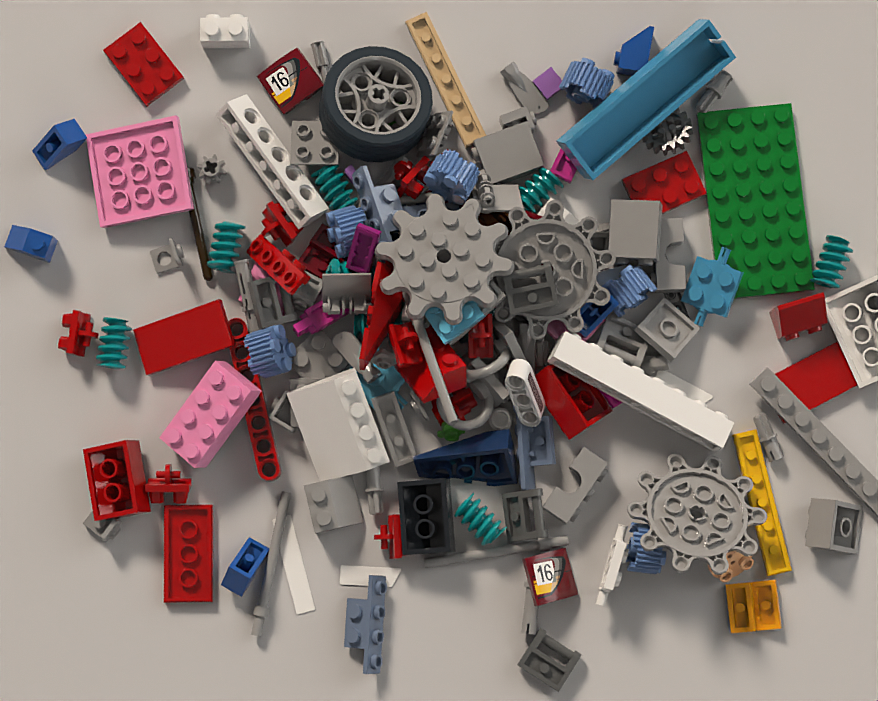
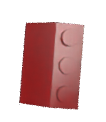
M430 324L425 329L448 394L467 387L466 364L449 344L445 345ZM418 340L423 362L406 368H398L397 364L393 366L423 403H427L439 398Z
M553 364L548 365L535 375L548 411L569 440L613 411L597 388Z
M123 440L83 449L94 521L151 512L148 492H145L146 479L139 440Z

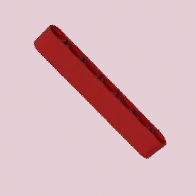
M233 318L228 321L230 329L234 325L240 324L243 326V333L239 336L232 335L235 346L230 347V353L234 368L243 374L245 371L250 370L247 360H250L251 357L248 354L245 359H238L236 353L239 348L245 347L244 338L250 333L248 332L247 324L242 319ZM255 374L251 382L262 391L259 394L260 401L257 405L251 406L248 409L245 418L258 473L261 478L270 482L280 477L281 465L260 375ZM257 417L265 419V425L260 430L253 428V420ZM263 440H267L271 444L270 450L266 453H260L258 450V445ZM267 464H274L276 467V472L271 477H267L263 473V469Z

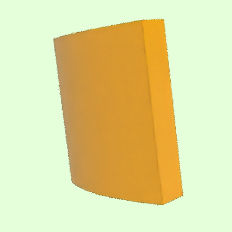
M776 580L725 585L731 633L782 628Z

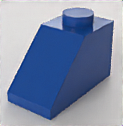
M653 26L647 27L622 44L620 52H615L613 65L617 66V74L633 76L648 63L654 32Z
M75 119L54 125L32 152L43 169L47 170L74 153L84 143L87 136Z
M12 225L4 247L50 263L58 240L52 235L31 228Z
M249 537L228 567L221 586L242 597L253 581L270 548Z

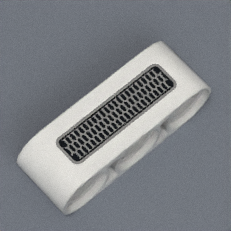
M515 359L510 364L505 385L521 423L528 427H535L541 421L545 400L531 365L526 360Z

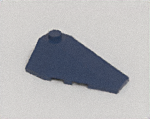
M510 429L483 432L413 456V461L420 478L464 479V483L472 484L473 480L486 482V486L494 487L518 484L515 446Z

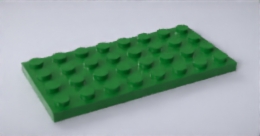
M792 104L707 111L706 113L697 112L696 117L704 184L707 192L706 201L713 259H718L721 247L730 249L726 264L735 270L744 272L734 299L815 290L814 282L810 281V279H813Z

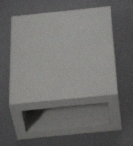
M528 121L478 138L473 142L474 148H471L474 161L480 162L482 170H479L480 173L489 174L492 185L508 183L538 172L539 168L544 167Z
M611 200L608 250L615 254L616 261L614 264L628 265L629 261H638V265L652 266L653 262H659L663 207L660 201Z

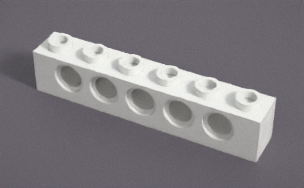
M247 94L228 101L216 116L296 227L301 229L317 221L329 207L298 165H290V153Z

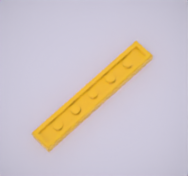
M757 429L733 434L732 437L742 476L749 477L753 482L752 490L747 493L749 506L762 508L767 513L765 523L755 526L766 575L771 576L792 571Z

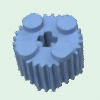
M582 58L581 62L572 61L559 88L566 90L567 99L580 105L582 102L590 103L593 105L592 108H595L607 98L614 83L615 75L609 70H601L594 67L595 62Z
M444 150L443 154L437 155L426 172L423 181L429 187L428 189L432 191L431 193L441 195L444 202L448 201L449 203L453 202V204L463 205L478 182L479 168L473 162L467 163V160H463L462 157L459 158V153L455 150Z
M354 205L326 213V220L330 226L327 229L328 239L330 243L335 242V252L338 259L349 256L356 226L359 223L366 225L365 221L367 219L364 210H362V207L356 208Z
M629 265L619 273L621 275L619 279L614 281L611 279L603 285L620 303L613 310L618 318L625 315L623 310L626 308H636L649 297L646 294L649 291L651 293L657 290L641 266Z
M283 325L270 326L246 335L244 344L245 347H249L248 351L251 357L250 360H247L248 367H250V371H253V375L260 374L263 378H269L291 371L292 357L296 356V348L292 342H288Z
M631 523L629 532L633 533V537H630L629 544L626 546V549H629L626 562H629L627 571L657 574L661 572L662 565L665 566L667 553L662 551L663 548L645 551L640 545L641 536L650 530L648 524Z

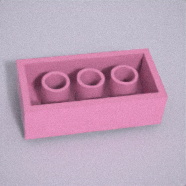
M214 361L159 438L194 468H206L262 391L228 362Z

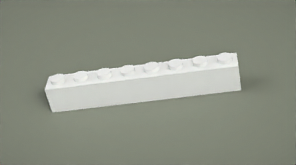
M565 331L558 337L547 362L714 452L724 447L734 425V422L728 420V416L724 413L708 409L707 405L699 400L693 401L686 397L685 392L669 388L663 380L645 375L641 368L623 363V359L619 356L603 352V349L594 343H586L576 333Z

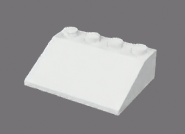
M878 275L825 298L827 318L859 389L878 381Z
M355 367L286 393L320 482L367 471L390 462Z

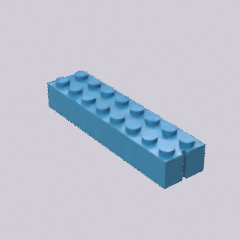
M698 19L556 141L583 178L590 180L597 178L736 58L724 40H718L721 38V35L710 20Z

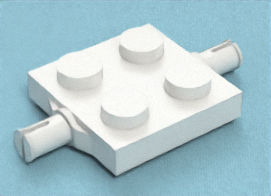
M618 524L595 603L597 605L605 607L608 594L611 590L613 591L614 587H618L620 584L622 573L618 571L620 564L626 562L629 549L625 548L626 542L624 541L628 526Z

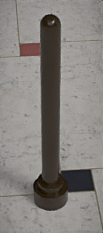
M187 168L194 210L189 211L203 278L206 281H211L213 274L211 268L207 266L209 256L193 188L194 179H196L194 168Z

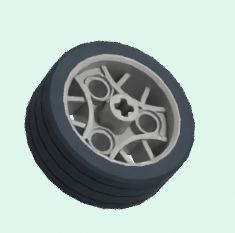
M378 46L354 49L340 57L326 75L319 102V118L323 131L341 152L354 159L381 163L395 160L412 150L424 134L433 105L432 89L421 67L403 53ZM379 78H380V79H383V80H387V81H389V82L392 83V84L385 83V82L379 80ZM356 85H363L365 88L360 89ZM395 100H400V101H402L404 104L400 105V104L395 103L394 101H395ZM351 103L353 110H342L341 105ZM395 121L399 128L393 130L388 124ZM362 122H367L372 126L367 127L363 125Z

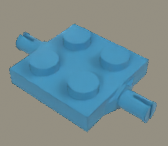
M721 247L717 260H708L699 256L696 258L686 290L681 299L682 302L693 305L699 310L694 322L696 325L703 327L707 314H717L726 318L729 314L744 273L726 264L730 249Z

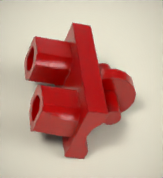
M423 156L413 168L411 161L400 160L394 165L395 178L397 180L402 179L400 182L401 186L397 190L399 198L406 193L416 200L422 193L424 186L416 180L418 179L425 184L423 178L429 169L427 166L430 161L429 158Z
M271 201L266 204V209L262 212L265 219L261 221L265 229L261 234L263 237L271 235L275 241L280 238L285 246L288 247L302 232L303 228L298 229L293 221L287 222L284 216L288 214L279 202L274 204Z
M73 310L72 313L63 315L62 326L70 328L69 337L61 336L59 338V349L75 356H85L86 347H90L91 338L98 339L99 333L92 332L91 314Z
M487 314L486 317L468 331L469 358H493L492 314Z
M412 322L400 325L389 324L387 330L398 368L421 364L423 358L417 342L419 337L414 332Z
M469 387L452 392L453 397L450 398L457 419L466 421L464 416L472 412L471 409L478 405ZM436 399L431 401L433 406L431 410L441 427L444 420L438 412Z
M166 464L165 471H156V478H148V482L145 484V492H149L151 503H164L165 492H173V503L185 504L192 486V478H181V471H172V465Z
M400 514L388 515V527L387 525H380V534L374 535V540H381V549H388L389 540V559H400L402 556H406L402 553Z

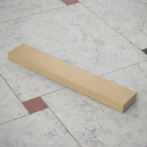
M422 13L405 21V24L447 111H453L452 122L466 149L473 145L474 140L484 137L486 134L428 13Z

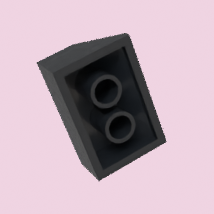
M438 478L397 482L403 555L456 552L450 479Z

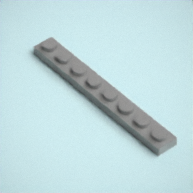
M766 367L749 385L878 517V480L787 386Z

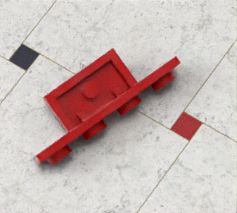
M262 234L246 250V253L290 295H293L302 283L306 285L311 279L305 272L307 267L295 259L296 257L285 248L283 251L279 250Z

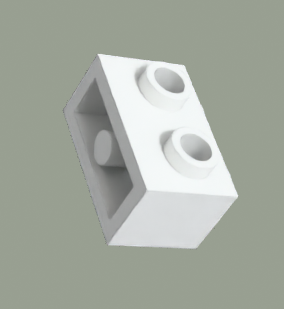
M209 14L206 15V18H200V42L202 47L250 48V23L248 17H244L241 14H232L230 17L220 18V15Z

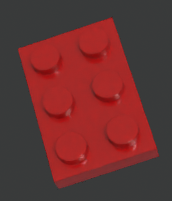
M141 22L103 49L104 53L146 106H149L184 79L180 71Z
M687 151L621 180L630 200L660 201L663 205L662 214L707 194Z

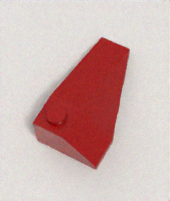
M378 261L371 290V304L373 306L369 305L368 328L365 327L359 357L360 370L366 369L386 337L388 325L394 324L402 311L403 302H405L402 291L392 295H386L381 291V281L390 276L393 269Z

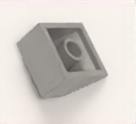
M353 476L304 485L315 534L363 523Z
M811 498L808 509L809 519L805 533V546L857 554L863 506L838 500Z

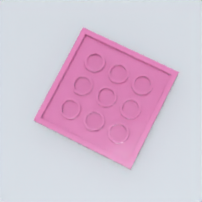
M177 115L85 134L87 136V148L101 228L194 210L180 120Z

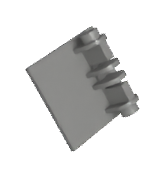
M453 111L434 113L430 116L426 128H428L426 134L417 145L418 153L416 157L426 156L430 159L429 162H432L437 155L441 154L443 150L441 147L445 146L442 140H447V136L453 126L451 123Z
M292 121L290 165H338L339 149L323 131L321 121Z
M482 172L478 175V182L471 193L472 198L481 203V213H509L513 207L523 208L518 185H492L489 174Z
M371 273L322 274L323 313H328V315L340 314V309H342V315H345V309L349 308V315H352V308H354V314H367L369 305L371 306Z

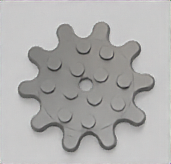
M432 194L426 200L427 211L424 215L413 217L404 210H399L393 215V223L400 231L399 238L394 242H381L375 248V254L379 259L390 261L394 266L392 274L381 281L380 288L386 295H392L400 291L406 292L410 296L407 315L412 320L421 319L429 308L437 307L443 311L445 321L448 324L457 325L463 319L462 307L465 303L475 301L484 308L495 306L497 296L489 287L490 280L495 276H508L513 273V261L500 257L495 252L496 245L507 238L508 228L502 223H496L492 226L481 225L478 221V216L482 207L481 203L476 199H469L461 209L451 211L446 208L441 195ZM448 252L451 259L446 263L439 262L437 256Z
M558 200L548 202L544 216L538 220L531 219L523 208L513 207L508 214L509 221L512 224V231L506 239L500 241L495 247V252L498 256L513 261L514 271L540 266L543 262L548 261L553 266V277L559 305L510 314L506 297L495 310V318L502 323L510 321L516 315H524L529 321V334L534 339L543 338L546 335L548 324L553 320L562 321L570 332L577 333L581 331L584 327V321L580 314L581 307L588 302L602 306L610 300L609 291L598 284L597 274L600 270L614 265L616 261L615 254L610 250L597 251L591 246L590 239L598 229V223L595 218L588 216L575 225L568 224L563 218L564 206ZM541 275L512 281L513 288L547 282L545 276ZM503 276L493 277L492 280L507 296Z
M672 454L668 457L669 473L667 475L656 476L649 471H643L638 475V483L646 490L648 498L644 501L629 503L627 512L632 519L645 521L650 526V530L641 536V547L645 551H653L660 547L670 550L673 553L672 566L676 572L683 573L687 571L693 560H703L710 566L714 574L721 575L729 567L726 559L728 552L736 551L747 557L757 552L758 544L747 535L746 530L748 526H758L765 523L767 513L762 508L747 505L744 501V496L753 488V482L749 477L741 476L735 480L725 479L721 475L722 462L716 456H708L704 460L702 467L694 469L689 467L684 458L678 454ZM699 511L703 517L695 520L690 512Z

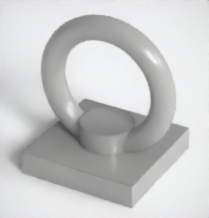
M495 316L492 317L493 334L496 338L493 341V350L496 351L499 358L486 367L469 370L467 365L474 358H469L467 351L461 359L466 364V377L469 380L481 379L492 375L500 370L508 361L511 363L515 359L526 360L513 331L504 323L499 322Z
M477 357L467 369L476 370L486 367V365ZM494 374L481 379H467V383H469L475 395L484 400V408L477 418L469 421L458 419L457 423L450 425L451 427L459 430L479 428L488 421L493 408H498L509 396L508 390ZM437 398L438 412L441 418L449 425L440 398Z

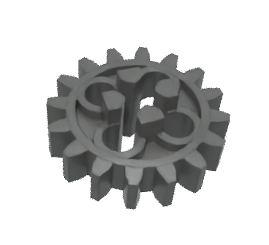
M679 107L664 119L666 120L672 141H667L662 122L642 138L648 150L653 148L654 154H658L660 150L663 151L664 156L670 150L673 154H676V148L679 147L684 150V142L690 143L689 135L693 134L691 119L687 117L685 111L680 113Z

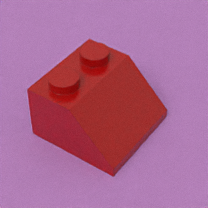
M824 292L776 306L769 312L777 338H785L786 341L799 338V333L808 331V334L822 331L821 326L828 323Z

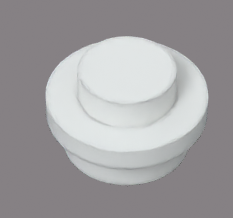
M496 408L493 410L488 421L491 428L496 431L509 429L513 418L507 409Z

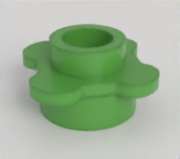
M444 421L441 425L442 430L437 432V436L445 438L447 441L455 442L459 440L461 434L465 433V430L455 429Z

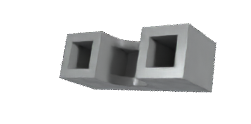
M662 218L659 262H653L654 273H650V280L657 288L654 293H681L686 290L685 265H673L668 262L665 256L666 248L679 246L684 242L683 218Z
M583 447L569 467L579 476V488L573 493H567L555 487L542 508L565 524L569 520L574 522L581 512L578 509L583 500L587 502L595 490L591 488L596 480L601 482L607 474L608 470L605 467L608 463Z

